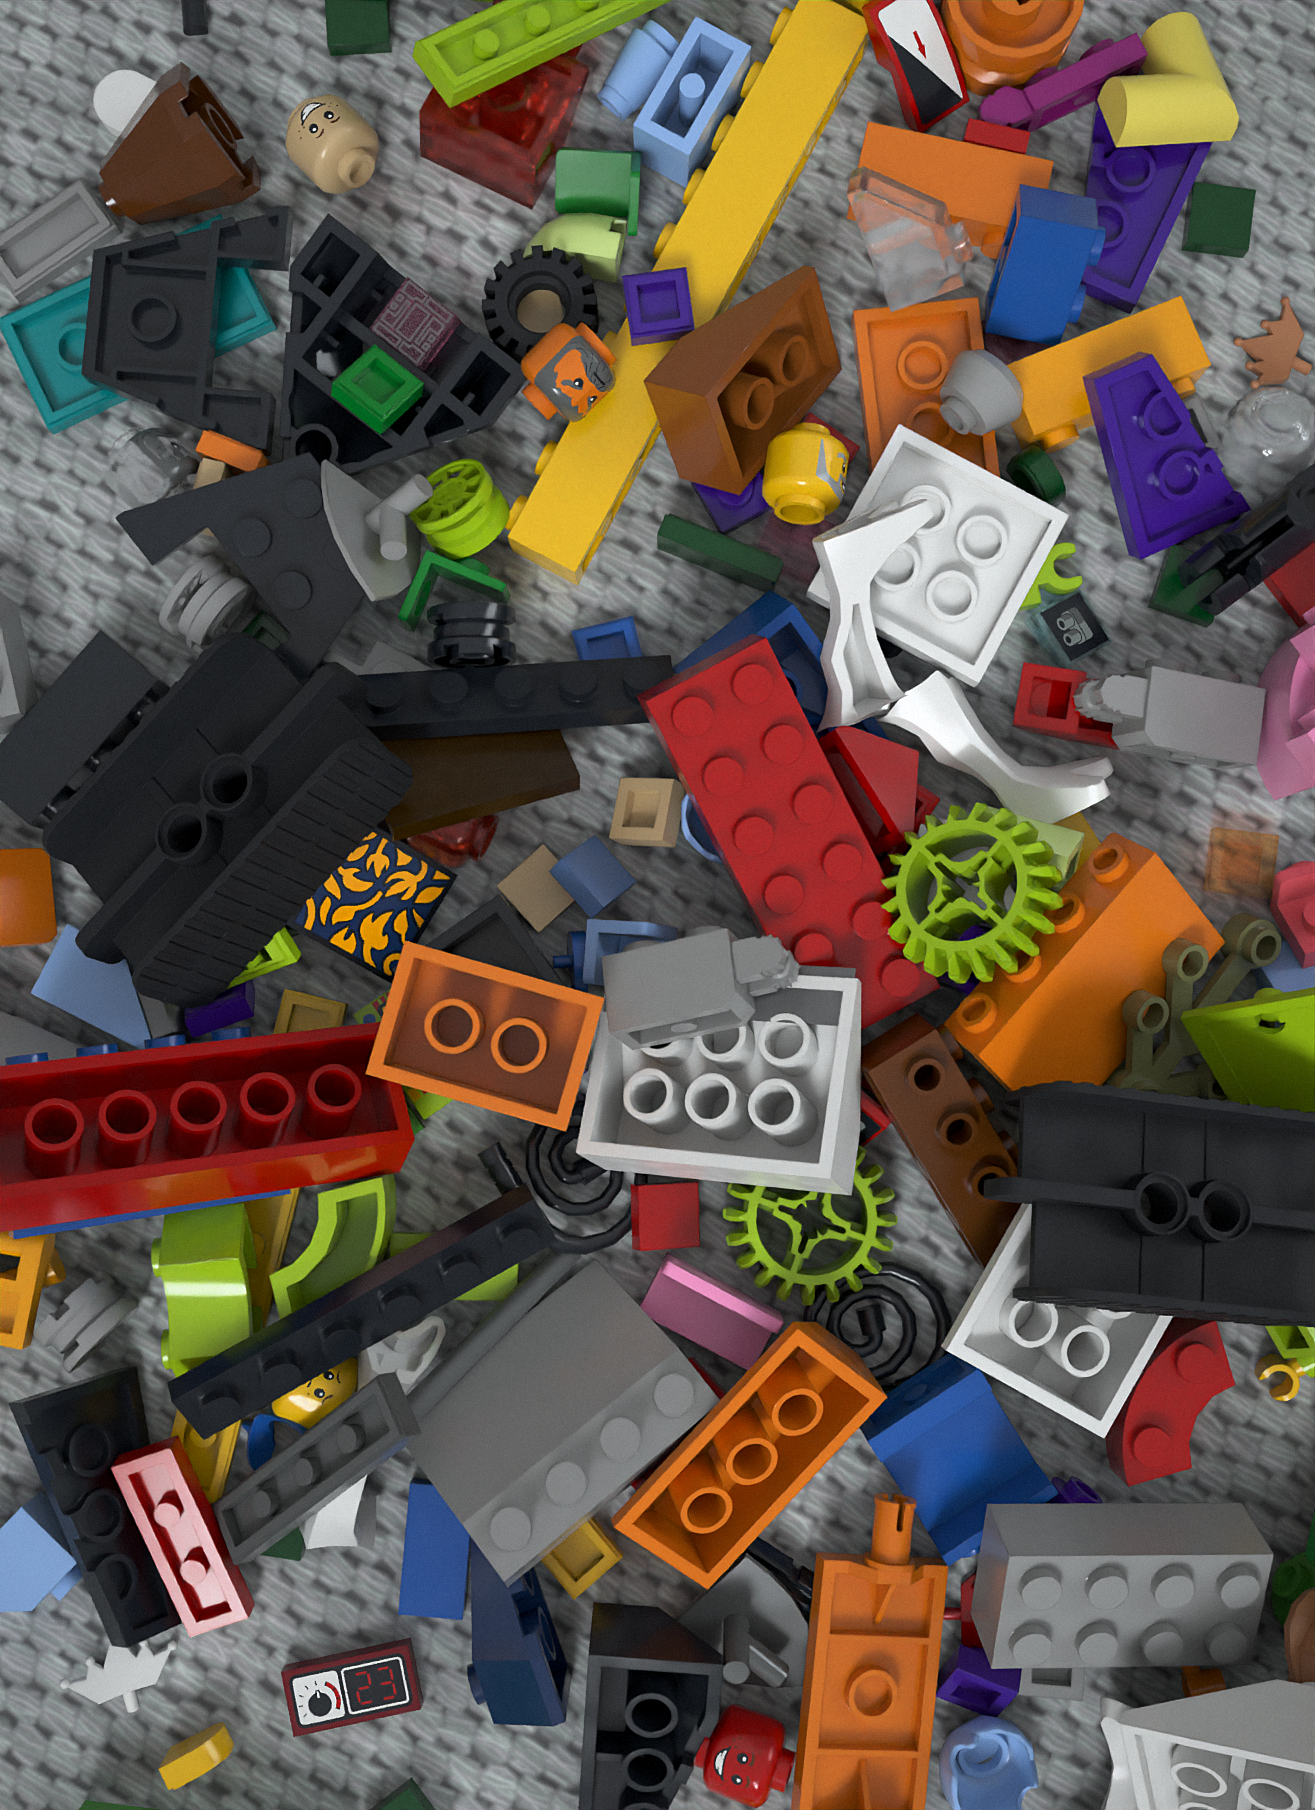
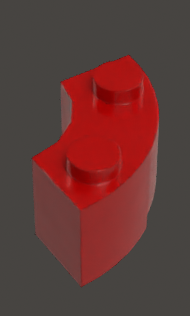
M1180 1317L1171 1319L1105 1436L1110 1469L1128 1487L1192 1468L1189 1441L1196 1417L1213 1396L1236 1385L1215 1320Z

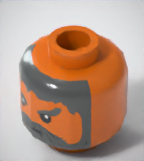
M583 322L576 328L566 323H559L553 326L522 358L521 370L530 383L521 393L547 420L558 412L566 420L578 422L615 386L616 378L611 367L617 362V359L597 335Z

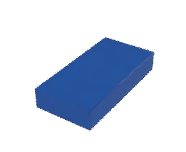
M412 1478L409 1486L398 1615L463 1620L466 1606L471 1537L429 1479Z

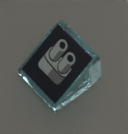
M1080 589L1032 614L1025 622L1053 667L1069 669L1113 642Z

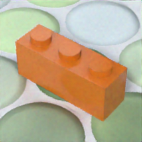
M868 122L846 219L859 221L858 224L862 229L874 234H891L895 229L920 234L919 237L924 243L935 247H951L956 242L981 247L980 250L985 256L997 260L1019 185L1023 184L1048 189L1054 161Z

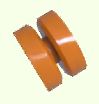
M940 0L938 12L956 54L966 89L978 96L988 97V94L994 95L996 90L1004 86L1023 91L1027 81L1040 71L1053 66L1058 68L1068 49L1071 36L1081 18L1084 0Z

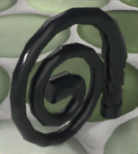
M575 1102L572 1116H583L585 1102ZM535 1123L526 1140V1171L534 1191L545 1205L567 1216H591L607 1209L622 1189L624 1172L610 1170L608 1186L599 1197L589 1201L571 1202L557 1195L546 1183L540 1169L539 1146L549 1127ZM581 1125L568 1126L566 1132L561 1131L554 1137L548 1153L552 1172L560 1182L567 1185H576L580 1182L587 1185L607 1172V1170L584 1157L572 1163V1170H568L565 1167L562 1159L564 1148L571 1141L579 1138ZM500 1142L477 1154L485 1169H488L487 1172L491 1179L493 1178V1181L496 1182L495 1185L501 1196L524 1184L518 1172L512 1167L513 1164L510 1159H507V1154ZM634 1173V1184L648 1183V1174ZM631 1202L624 1217L609 1230L584 1237L564 1233L551 1224L543 1212L558 1240L548 1246V1248L556 1253L587 1255L615 1245L632 1230Z
M878 1262L882 1268L878 1274H873L860 1264L853 1270L860 1279L871 1276H892L914 1286L928 1299L937 1321L935 1347L927 1363L911 1375L896 1379L894 1383L881 1385V1388L887 1394L950 1353L942 1348L941 1345L952 1328V1317L941 1291L919 1271L894 1262ZM845 1277L835 1281L838 1290L847 1284ZM823 1284L816 1289L813 1304L805 1307L803 1322H817V1316L827 1300ZM862 1284L863 1288L858 1292H854L852 1289L846 1290L839 1297V1300L830 1306L825 1328L858 1353L861 1358H865L875 1354L883 1343L882 1332L887 1327L880 1303H874L855 1310L863 1336H868V1341L863 1344H852L844 1338L840 1328L843 1314L853 1304L864 1299H880L893 1305L901 1317L903 1334L900 1345L887 1361L869 1368L875 1379L879 1381L895 1374L911 1356L917 1336L916 1316L902 1294L883 1284Z

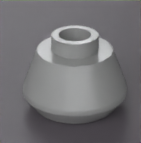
M981 349L961 351L954 358L941 386L940 397L943 404L940 406V413L949 426L958 433L966 435L970 431L976 435H984L1012 423L1020 417L1024 397L1023 391L1011 370L993 354Z

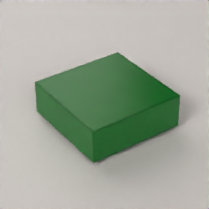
M374 344L332 382L331 396L381 435L422 397L424 383Z

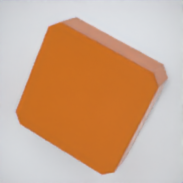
M42 848L0 849V948L50 943L57 935L50 855Z

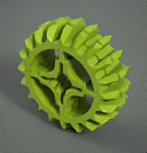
M976 802L968 816L966 811L959 805L954 806L950 804L947 823L943 824L935 815H925V826L928 831L926 834L920 837L912 831L904 832L906 843L911 846L906 856L900 853L889 854L890 862L900 870L897 876L881 879V882L887 889H891L896 896L880 907L890 912L892 917H900L888 929V932L896 942L900 944L906 943L903 954L907 959L915 964L924 961V970L935 977H940L948 971L951 980L964 984L973 971L976 978L982 982H992L996 962L1008 973L1018 972V961L1014 954L1020 949L1032 957L1039 955L1040 949L1038 945L1031 940L1037 930L1043 934L1055 933V925L1043 916L1045 910H1055L1063 907L1062 898L1056 892L1048 890L1063 880L1061 871L1055 865L1047 864L1053 858L1054 850L1046 841H1037L1039 831L1029 821L1017 824L1018 817L1007 808H1001L993 815L992 809L985 803ZM991 847L987 852L980 849L976 855L963 862L950 860L968 849ZM1016 868V894L1010 910L1007 911L1003 900L1004 894L1009 884L1014 880L1011 873ZM936 877L937 893L927 907L929 890ZM957 877L969 886L974 885L979 889L977 896L986 903L987 908L985 910L974 901H968L963 897L966 891L956 883ZM984 923L993 927L992 930L975 939L948 941L956 932L962 935L967 929L976 924Z
M858 1144L853 1185L861 1204L860 1224L848 1220L846 1217L833 1211L831 1205L832 1193L802 1190L797 1194L787 1195L766 1190L767 1186L749 1185L747 1187L743 1184L728 1183L727 1192L734 1197L744 1200L743 1206L730 1205L722 1210L725 1220L742 1221L743 1227L731 1230L725 1234L726 1242L729 1246L749 1244L750 1247L741 1252L736 1258V1264L741 1270L751 1267L758 1261L762 1264L753 1278L755 1286L760 1289L765 1287L776 1275L779 1277L775 1293L778 1299L786 1301L795 1283L800 1284L802 1303L804 1305H812L815 1299L814 1285L823 1284L824 1292L829 1302L832 1303L839 1300V1291L835 1281L845 1277L847 1284L854 1292H858L863 1288L860 1278L853 1272L860 1264L873 1274L879 1273L882 1268L881 1265L868 1252L872 1246L882 1251L892 1250L893 1241L882 1234L876 1233L877 1226L891 1227L897 1225L898 1217L893 1212L877 1211V1205L889 1202L895 1197V1194L889 1186L871 1189L870 1185L877 1181L884 1173L883 1168L878 1163L871 1164L861 1171L857 1169L865 1158L867 1152L865 1148ZM817 1197L819 1199L818 1210L831 1223L839 1227L823 1223L817 1229L813 1225V1231L804 1232L802 1237L800 1233L802 1224L798 1218L792 1215L788 1209L779 1205L796 1209L802 1203L807 1208L806 1201L816 1200ZM757 1208L771 1212L773 1216L784 1220L789 1226L790 1231L786 1244L787 1251L783 1261L771 1254L759 1238L756 1223ZM832 1238L844 1242L845 1240L853 1242L842 1256L831 1263L811 1268L802 1267L805 1258L809 1259L812 1249L821 1240Z

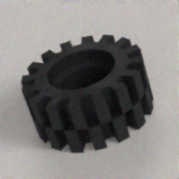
M543 245L531 246L533 256L523 258L521 249L510 253L512 264L507 267L500 260L493 268L496 279L493 281L487 278L484 285L486 299H482V312L490 339L492 338L493 343L520 365L522 358L547 333L530 331L522 326L517 319V310L521 300L533 291H552L563 300L566 311L561 323H566L576 328L583 322L594 333H598L599 310L594 283L589 273L584 275L582 263L575 257L570 262L566 261L564 250L553 247L552 255L546 256L544 255Z

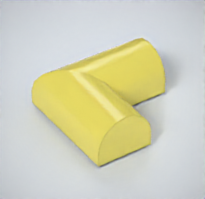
M1176 12L1158 19L1147 28L1140 39L1148 53L1142 66L1145 75L1113 76L1106 81L1098 96V104L1115 146L1130 147L1230 141L1237 129L1239 116L1198 18L1192 13Z

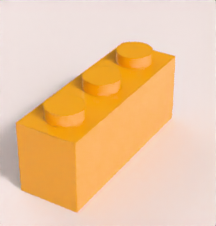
M1182 296L1006 365L1018 380L1024 396L1021 415L1011 423L1022 451L1030 445H1036L1038 447L1042 446L1043 451L1049 454L1077 441L1080 438L1079 430L1094 425L1082 377L1139 351L1153 354L1181 400L1191 396L1196 391L1194 384L1211 366V363Z

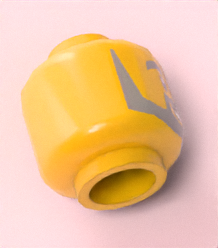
M799 423L792 430L778 434L768 444L761 490L763 498L770 507L775 509L774 513L783 521L799 525L820 523L824 520L825 515L831 514L841 506L849 460L848 451L841 441L830 435L826 427L816 423Z

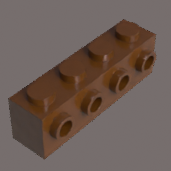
M915 1013L861 1047V1072L882 1108L891 1119V1123L967 1250L978 1266L984 1271L1022 1203L985 1199L984 1180L999 1177H1017L1018 1146L1006 1130L1003 1129L996 1133L987 1115L995 1111V1107L977 1079L972 1077L966 1081L956 1062L964 1058V1054L949 1029L944 1024L934 1028L921 1015Z

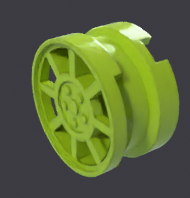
M459 459L441 466L426 477L432 488L440 481L443 483L433 490V495L408 514L417 528L426 534L428 543L438 555L444 553L448 559L455 560L473 555L495 540L508 522L510 505L500 489L493 485L491 476L479 461L475 459ZM460 472L457 477L450 478V475Z

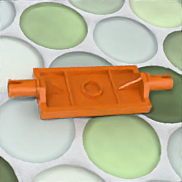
M876 1493L874 1495L875 1509L870 1551L864 1554L816 1552L791 1810H925L948 1565L940 1558L910 1556L914 1510L917 1507V1501L912 1497L892 1493V1501L888 1500L887 1493Z

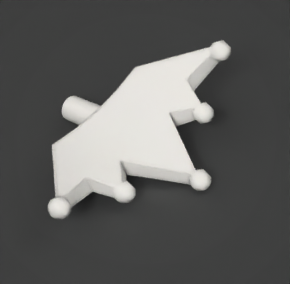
M146 1639L139 1642L141 1648L135 1654L129 1647H114L109 1642L104 1665L95 1663V1659L92 1656L88 1657L85 1660L87 1675L70 1681L66 1678L62 1679L59 1686L62 1689L68 1687L98 1704L123 1695L127 1712H134L139 1709L135 1690L156 1684L170 1651L177 1648V1643L172 1640L168 1642L166 1647L154 1653L148 1645L149 1640Z

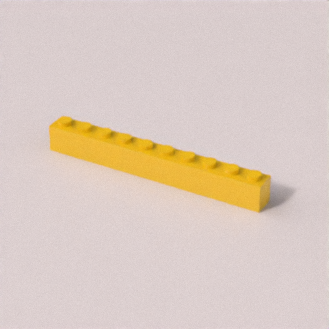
M799 0L794 10L784 7L781 11L769 41L774 47L765 64L756 60L751 66L741 89L740 96L745 100L736 117L726 114L711 146V150L716 152L706 171L701 168L695 170L683 195L682 203L687 206L677 225L668 222L657 240L653 257L658 260L651 272L686 267L695 329L727 311L867 52L870 36L865 18L831 0ZM624 304V308H623V310H624L625 312H627V311H626V304ZM628 318L625 319L618 333L610 330L605 335L602 342L617 359V362L611 367L616 378L615 386L582 420L578 422L569 421L559 443L551 439L544 447L535 467V474L540 476L529 498L521 494L509 512L510 516L505 529L510 531L508 540L513 552L573 584L579 585L662 431L643 381L678 340L631 346Z

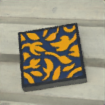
M375 826L373 832L359 843L360 846L346 857L345 862L334 870L330 875L331 877L324 884H321L316 893L301 906L302 908L287 921L286 925L392 984L395 976L392 968L398 965L404 942L418 943L458 875L400 840L394 841L392 835Z

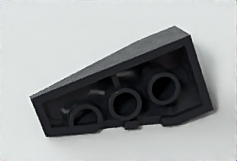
M593 1602L578 1810H668L681 1784L686 1785L694 1770V1758L705 1737L710 1738L719 1720L724 1665L723 1655L659 1607Z

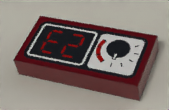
M411 1638L286 1664L281 1671L293 1737L421 1710L424 1703Z

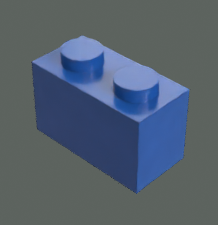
M1023 184L1019 185L985 298L986 333L1053 346L1060 344L1066 324H1076L1083 308L1086 287L1080 283L1086 265L1092 267L1097 265L1105 241L1106 228L1098 225L1096 199Z

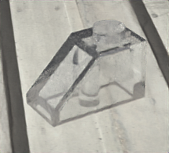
M865 166L852 170L847 196L890 311L894 312L963 287L966 261L973 259L972 246L963 221L952 223L946 203Z

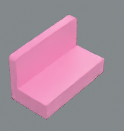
M668 1252L639 1305L653 1321L746 1370H749L759 1359L772 1332L778 1334L784 1324L780 1311Z

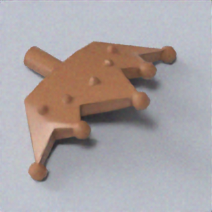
M1283 297L1280 301L1282 309L1279 321L1269 322L1268 320H1263L1260 323V326L1266 329L1267 336L1242 340L1239 337L1234 339V344L1241 346L1256 361V363L1248 361L1245 364L1246 370L1259 376L1257 380H1253L1250 383L1252 389H1257L1262 385L1283 384L1289 379L1291 368L1304 375H1307L1312 369L1310 363L1296 356L1304 333L1289 304V297Z

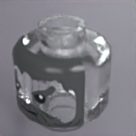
M135 427L121 435L109 449L106 456V462L109 464L107 481L110 488L133 509L193 490L200 462L164 428H148L144 430L142 427Z

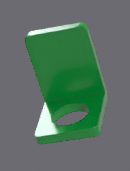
M574 147L558 148L556 153L555 210L562 214L594 213L612 217H628V236H637L641 152Z
M426 550L401 607L398 619L406 630L415 631L438 576L504 604L508 603L510 593L507 584L488 576L490 568L484 563L469 556L452 561Z

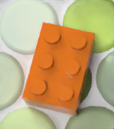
M405 941L366 1074L566 1132L605 998Z

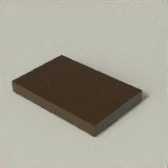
M560 729L381 741L390 752L403 759L413 771V782L410 789L407 790L398 805L394 806L385 817L394 841L580 790V774Z

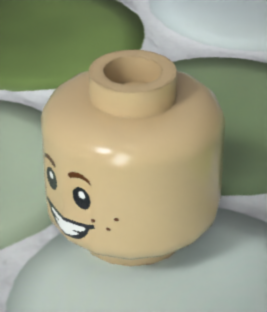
M332 94L308 98L298 104L288 119L285 141L288 156L322 191L331 194L348 192L364 185L371 178L379 153L378 135L375 129L344 98Z

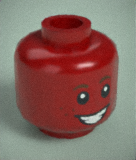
M731 1704L721 1712L710 1738L705 1737L696 1754L694 1765L703 1769V1782L709 1791L749 1807L758 1808L768 1800L772 1789L785 1793L793 1769L796 1752L785 1748L787 1733L782 1721L745 1706Z

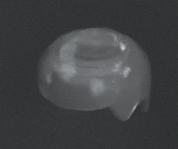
M1258 387L1257 389L1245 392L1241 399L1234 402L1224 419L1221 439L1223 450L1219 453L1221 462L1234 481L1256 491L1278 490L1304 471L1315 453V412L1308 399L1285 387Z

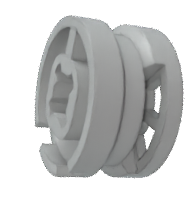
M207 555L193 564L171 589L160 610L159 624L174 636L184 635L187 638V646L200 655L217 638L236 631L250 613L257 597V590L244 577L236 576L233 578L230 575L229 566L217 556Z
M100 1270L95 1275L97 1277L95 1282L89 1278L63 1300L65 1303L55 1313H50L33 1333L35 1339L44 1348L52 1345L60 1354L65 1353L63 1357L65 1362L62 1366L68 1373L75 1371L108 1342L106 1338L122 1322L126 1324L139 1309L134 1300L128 1301L125 1297L121 1298L112 1289L115 1281L104 1270Z

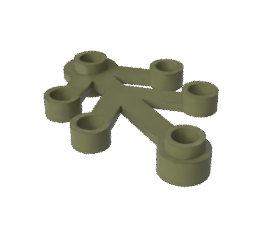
M1240 913L1233 916L1225 924L1220 935L1225 941L1220 951L1226 959L1193 1002V982L1197 981L1205 973L1209 962L1208 953L1203 946L1187 939L1179 938L1172 941L1166 947L1162 956V966L1167 973L1165 1000L1146 990L1135 991L1127 998L1122 1010L1123 1020L1127 1024L1126 1065L1117 1068L1110 1075L1105 1085L1116 1086L1119 1089L1133 1088L1137 1089V1091H1156L1158 1094H1178L1181 1097L1201 1094L1209 1099H1217L1219 1102L1227 1100L1228 1098L1217 1080L1213 1085L1215 1076L1205 1060L1198 1065L1196 1070L1171 1074L1183 1057L1200 1053L1180 1018L1183 1011L1224 1004L1250 969H1257L1273 963L1278 957L1282 945L1281 937L1274 925L1265 919L1249 913ZM1188 955L1187 961L1182 967L1183 960ZM1149 1006L1146 1016L1142 1019L1145 1009ZM1260 1019V1026L1275 1028L1274 1022ZM1164 1027V1040L1153 1054V1034Z

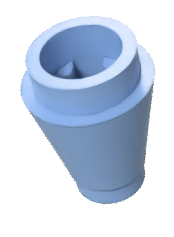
M648 20L641 30L633 28L606 78L603 88L597 94V98L606 108L625 122L631 113H634L648 100L678 48L679 43L669 32L653 20Z

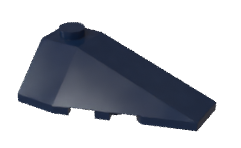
M471 1538L473 1663L467 1665V1676L476 1703L478 1705L487 1703L493 1724L553 1727L566 1722L572 1675L535 1567L533 1566L507 1587Z

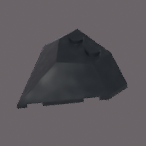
M329 213L290 265L288 291L292 294L290 332H286L279 432V437L283 438L282 461L310 452L320 465L326 459L350 477L492 427L527 379L522 373L521 365L480 332L476 334L455 316L446 323L425 307L424 304L429 299V296L422 304L417 299L411 300L401 292L409 280L391 267L376 250ZM408 284L404 290L413 298L417 296L423 300L425 297L411 284ZM399 293L405 297L401 303L395 299ZM408 299L411 304L393 329L380 319L387 309L396 314L405 300ZM431 300L427 304L444 319L447 320L450 317ZM393 301L399 305L395 311L389 307ZM408 303L405 304L396 318L388 312L384 319L393 325ZM418 303L430 313V316L409 342L395 330L414 304ZM416 306L399 328V331L410 339L427 314ZM433 316L445 325L438 336L430 330L420 345L414 342ZM433 320L418 342L430 327L438 333L442 325ZM378 321L402 339L396 348L373 330ZM381 325L377 326L376 329L394 344L398 342V339ZM430 334L436 337L433 343L427 340ZM402 341H405L408 345L414 344L425 353L418 364H415L397 349ZM424 342L430 345L427 351L421 348ZM374 344L424 383L422 397L381 435L331 396L332 382ZM405 344L402 345L401 349L417 361L421 356V353L415 348H408Z

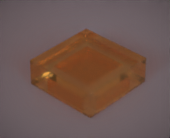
M1220 827L1210 829L1203 891L1265 900L1271 899L1279 835Z

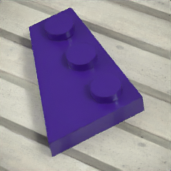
M1100 88L1094 105L1084 197L1096 199L1098 225L1106 228V234L1097 265L1095 267L1086 265L1080 284L1085 285L1086 295L1131 314L1213 142L1116 147L1097 101L1102 90Z
M1139 351L1082 377L1126 547L1130 556L1142 560L1252 510L1241 492L1234 491L1221 469L1224 465L1213 448L1205 446L1189 421L1191 417L1190 412L1153 354Z

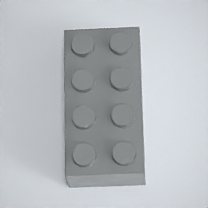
M1242 1503L987 1504L970 1614L991 1669L1250 1665L1274 1554Z

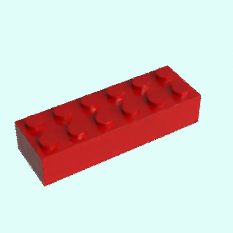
M751 634L637 695L649 722L761 937L762 935L766 937L770 934L774 938L778 937L782 941V946L786 951H791L794 955L793 958L799 965L856 968L855 978L861 982V1031L940 988L936 977L924 970V961L915 964L907 959L903 954L906 943L900 944L896 942L888 932V929L900 916L892 917L890 912L880 906L895 897L891 889H887L881 882V879L886 877L766 637Z
M381 1022L0 1066V1232L400 1173L415 1141L402 1085L366 1074Z

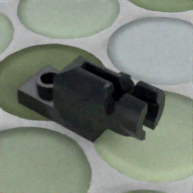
M1315 463L1218 534L1178 566V575L1184 589L1212 569L1218 570L1223 576V583L1197 603L1201 609L1211 615H1219L1315 542Z

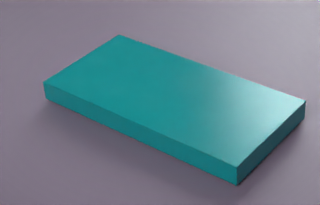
M218 214L176 234V236L211 228L212 221L224 218L222 214ZM223 268L214 359L277 329L248 268ZM91 275L0 317V330L47 429L53 435L128 400L89 383L81 374Z

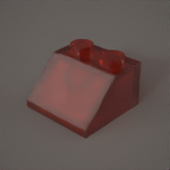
M561 54L452 108H449L433 86L419 110L420 157L533 210L556 167L557 150L560 147H564L589 76L590 66L570 56Z

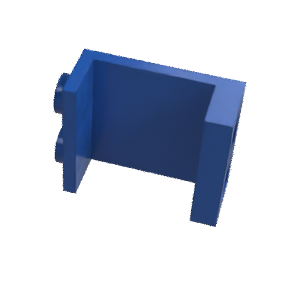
M951 1353L943 1356L886 1394L887 1398L859 1427L880 1462H883L902 1493L916 1499L917 1507L914 1511L928 1531L948 1567L961 1558L971 1557L980 1552L987 1504H1045L1058 1495L1057 1490L1036 1463L991 1392L992 1388L981 1370Z

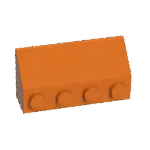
M793 1321L611 1518L613 1527L708 1590L887 1398V1395L858 1353L817 1322Z

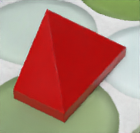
M839 726L818 739L821 749L874 855L905 841L904 832H914L919 751L851 726Z

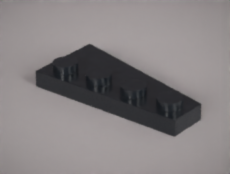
M137 1367L115 1369L8 1403L111 1645L128 1648L182 1624L176 1607L111 1470V1466L119 1455L150 1445Z

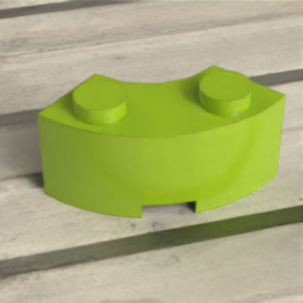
M394 1173L366 1177L331 1186L317 1194L319 1220L310 1245L296 1260L282 1266L269 1275L280 1319L381 1264L387 1253L391 1233H393L396 1221L397 1196Z
M244 1203L225 1204L165 1214L162 1237L154 1238L152 1242L151 1262L154 1275L157 1278L162 1277L168 1307L169 1329H164L161 1336L162 1363L165 1369H172L177 1378L263 1330L262 1306L252 1307L247 1269L257 1268L258 1264L251 1226Z

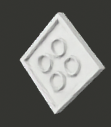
M899 424L846 521L892 500L897 502L898 507L917 500L927 499L934 515L886 559L870 582V604L876 635L975 688L983 677L1069 515ZM820 567L805 597L830 610V593Z

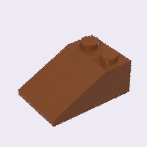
M805 265L681 337L644 379L643 382L679 478L740 495L765 465L769 442L778 434L792 430L842 370L815 267Z

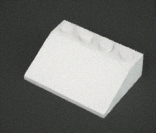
M798 975L796 978L797 982L794 981L792 987L787 986L789 988L843 991L838 1026L806 1024L800 1017L794 1014L782 1013L771 1017V1022L748 1021L743 1027L637 1050L630 1049L609 1033L607 1012H603L602 1009L576 1153L605 1170L852 1195L860 1135V980L856 978ZM791 1020L795 1023H781L777 1021Z
M1143 1191L1140 1198V1206L1143 1214L1148 1219L1151 1212V1204L1148 1196ZM1205 1199L1203 1212L1207 1223L1210 1225L1212 1211ZM1022 1203L941 1347L1098 1436L1105 1438L1173 1316L1035 1303V1301L1025 1302L1013 1298V1288H1029L1032 1204Z
M1275 1679L1122 1711L1120 1728L1138 1810H1315V1682L1299 1684Z

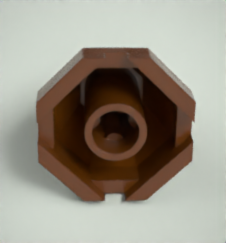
M180 62L160 76L100 163L99 174L103 182L98 185V188L105 203L119 218L127 216L139 225L238 204L261 190V170L255 158L251 156L246 162L242 163L236 151L237 143L235 140L244 139L237 123L203 78L196 75L189 80L190 68L183 62Z

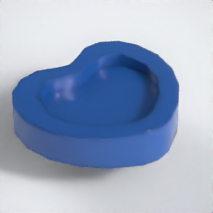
M583 930L568 931L567 955L553 956V968H568L571 988L588 993V984L583 983L586 932Z

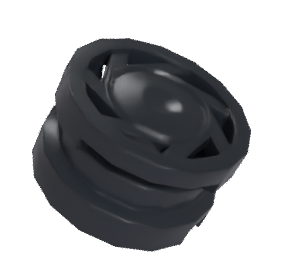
M473 601L443 603L431 606L427 610L428 622L437 626L433 629L434 641L427 645V661L429 664L458 669L504 666L516 663V645L510 641V630L508 627H505L516 622V611L514 608L498 603Z

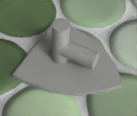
M325 459L321 462V487L324 510L334 539L350 570L370 600L373 602L393 598L412 583L418 571L421 552L420 530L406 516L433 495L432 486L425 477L416 474L386 499L382 500Z

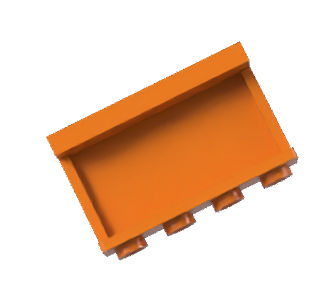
M1117 833L1109 834L1057 893L1062 898L1063 907L1044 911L1043 916L1055 925V933L1043 934L1038 930L1034 933L1031 940L1038 945L1040 949L1039 955L1032 957L1020 949L1014 954L1018 961V972L1008 973L996 963L992 982L980 981L945 1021L944 1025L949 1029L957 1043L968 1050L1008 1092L1019 1090L1023 1086L1029 1087L1055 1081L1094 1083L1096 1086H1102L1126 1058L1127 1024L1123 1020L1122 1010L1127 998L1135 991L1146 990L1165 1000L1167 973L1162 966V956L1166 947L1172 941L1184 938L1203 946L1208 953L1210 961L1225 944L1224 939L1156 852ZM1188 955L1184 958L1182 967L1186 963ZM1149 1006L1145 1009L1142 1019L1146 1016Z

